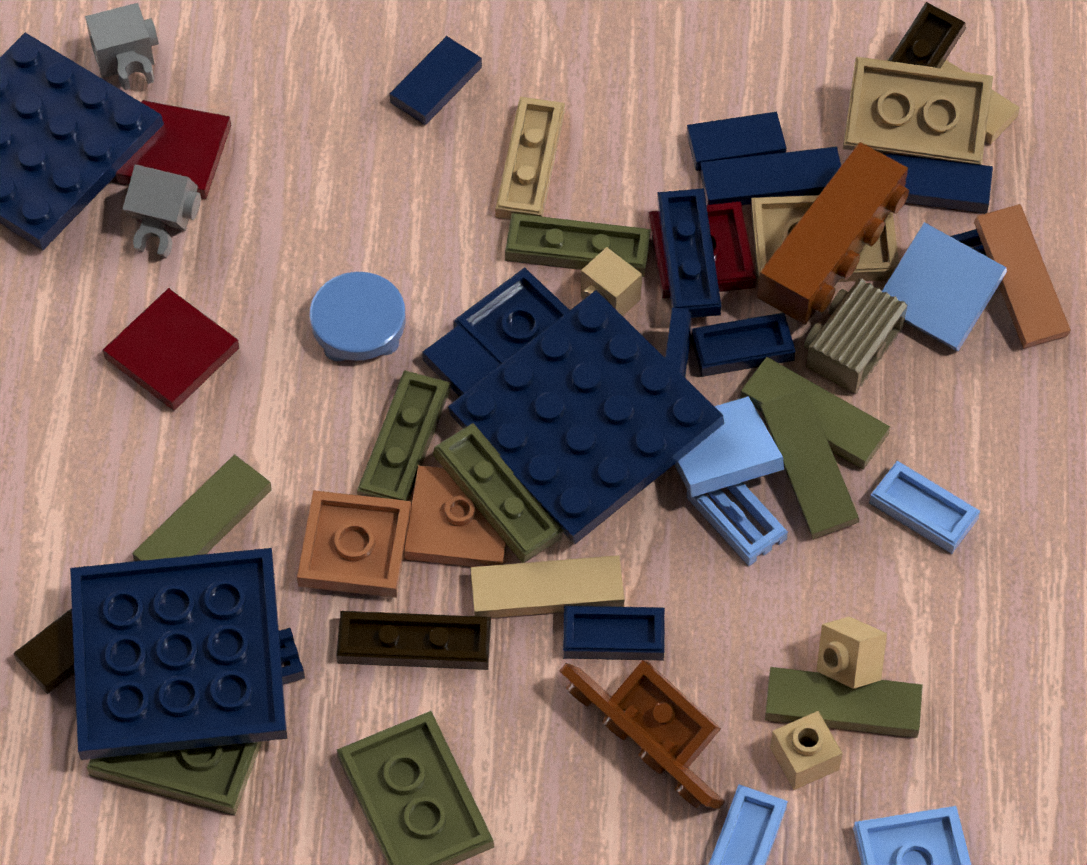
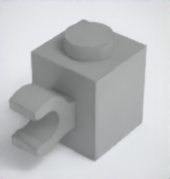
M138 3L85 16L90 43L102 78L118 74L120 85L124 90L130 89L128 77L134 72L143 73L148 84L154 82L152 69L154 59L151 46L159 44L152 18L143 19Z
M134 165L123 210L131 217L142 220L141 226L133 239V245L136 250L144 252L146 241L152 236H158L160 244L157 254L165 258L170 254L172 239L165 226L186 231L189 219L194 220L200 207L201 195L197 192L198 186L189 177Z

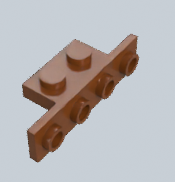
M642 660L611 697L581 668L568 663L563 665L559 672L570 681L565 687L567 691L583 705L589 707L594 703L604 712L606 716L601 720L602 723L617 737L624 741L628 736L631 737L642 748L638 756L651 769L659 774H662L665 770L679 782L675 790L683 799L697 809L702 804L715 809L721 808L725 801L689 769V766L718 734L721 728L649 662Z

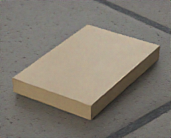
M856 57L843 149L854 150L859 142H862L878 152L982 165L993 76Z
M819 195L751 198V218L758 284L760 271ZM892 212L884 220L885 226L877 242L872 247L866 244L859 253L860 260L853 274L847 280L841 277L838 282H851L858 279H863L864 281L890 279L899 264Z

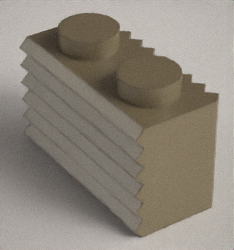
M858 279L849 292L841 289L829 308L831 317L824 326L816 323L805 340L804 348L808 350L806 367L852 393H858L860 387L868 379L869 374L872 373L874 367L877 366L879 360L882 359L884 353L887 352L889 346L892 345L894 339L902 331L907 304L904 301H899L896 296L891 297L888 292H882L879 287L874 288L871 283H865L863 279Z

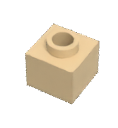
M608 247L581 270V297L583 300L597 290L622 316L641 300L642 274Z
M850 616L822 624L816 671L853 689L881 681L887 633Z
M819 711L772 731L770 749L793 790L839 771L843 753ZM811 740L814 746L805 747L801 744Z

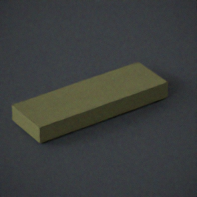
M512 213L505 250V261L582 270L600 252L608 247L638 270L642 277H645L651 229Z
M766 357L741 390L740 399L749 396L754 407L761 411V404L806 388L832 452L864 470L888 437L890 426Z
M404 370L359 484L357 495L409 501L416 482L418 465L422 466L449 396L450 382Z
M804 388L761 404L762 414L770 434L783 456L785 471L813 540L859 523V516L807 389Z
M474 423L434 447L433 456L465 495L472 500L474 506L522 563H525L562 539L564 530L514 476L512 470L502 460L497 450Z
M234 454L132 553L134 561L207 554L272 490L271 482Z
M770 667L765 720L791 723L819 711L828 728L918 738L923 684L881 680L853 689L819 672Z

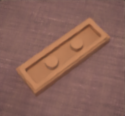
M1021 204L977 216L974 224L987 257L1007 268V273L999 284V288L1023 349L1067 337L1071 329Z

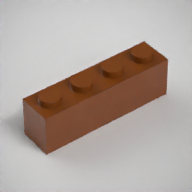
M859 142L760 271L757 298L804 325L807 324L816 311L823 313L833 299L836 290L834 286L841 277L847 280L853 274L860 260L859 253L866 244L872 247L877 242L884 229L886 217L890 212L897 214L906 202L909 195V189L905 187L908 167Z

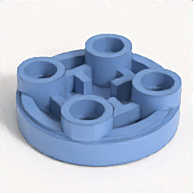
M368 272L341 274L327 281L313 297L310 306L312 332L316 341L324 349L325 355L333 361H359L372 359L380 355H390L399 347V339L405 328L404 300L399 290L390 281L379 275Z

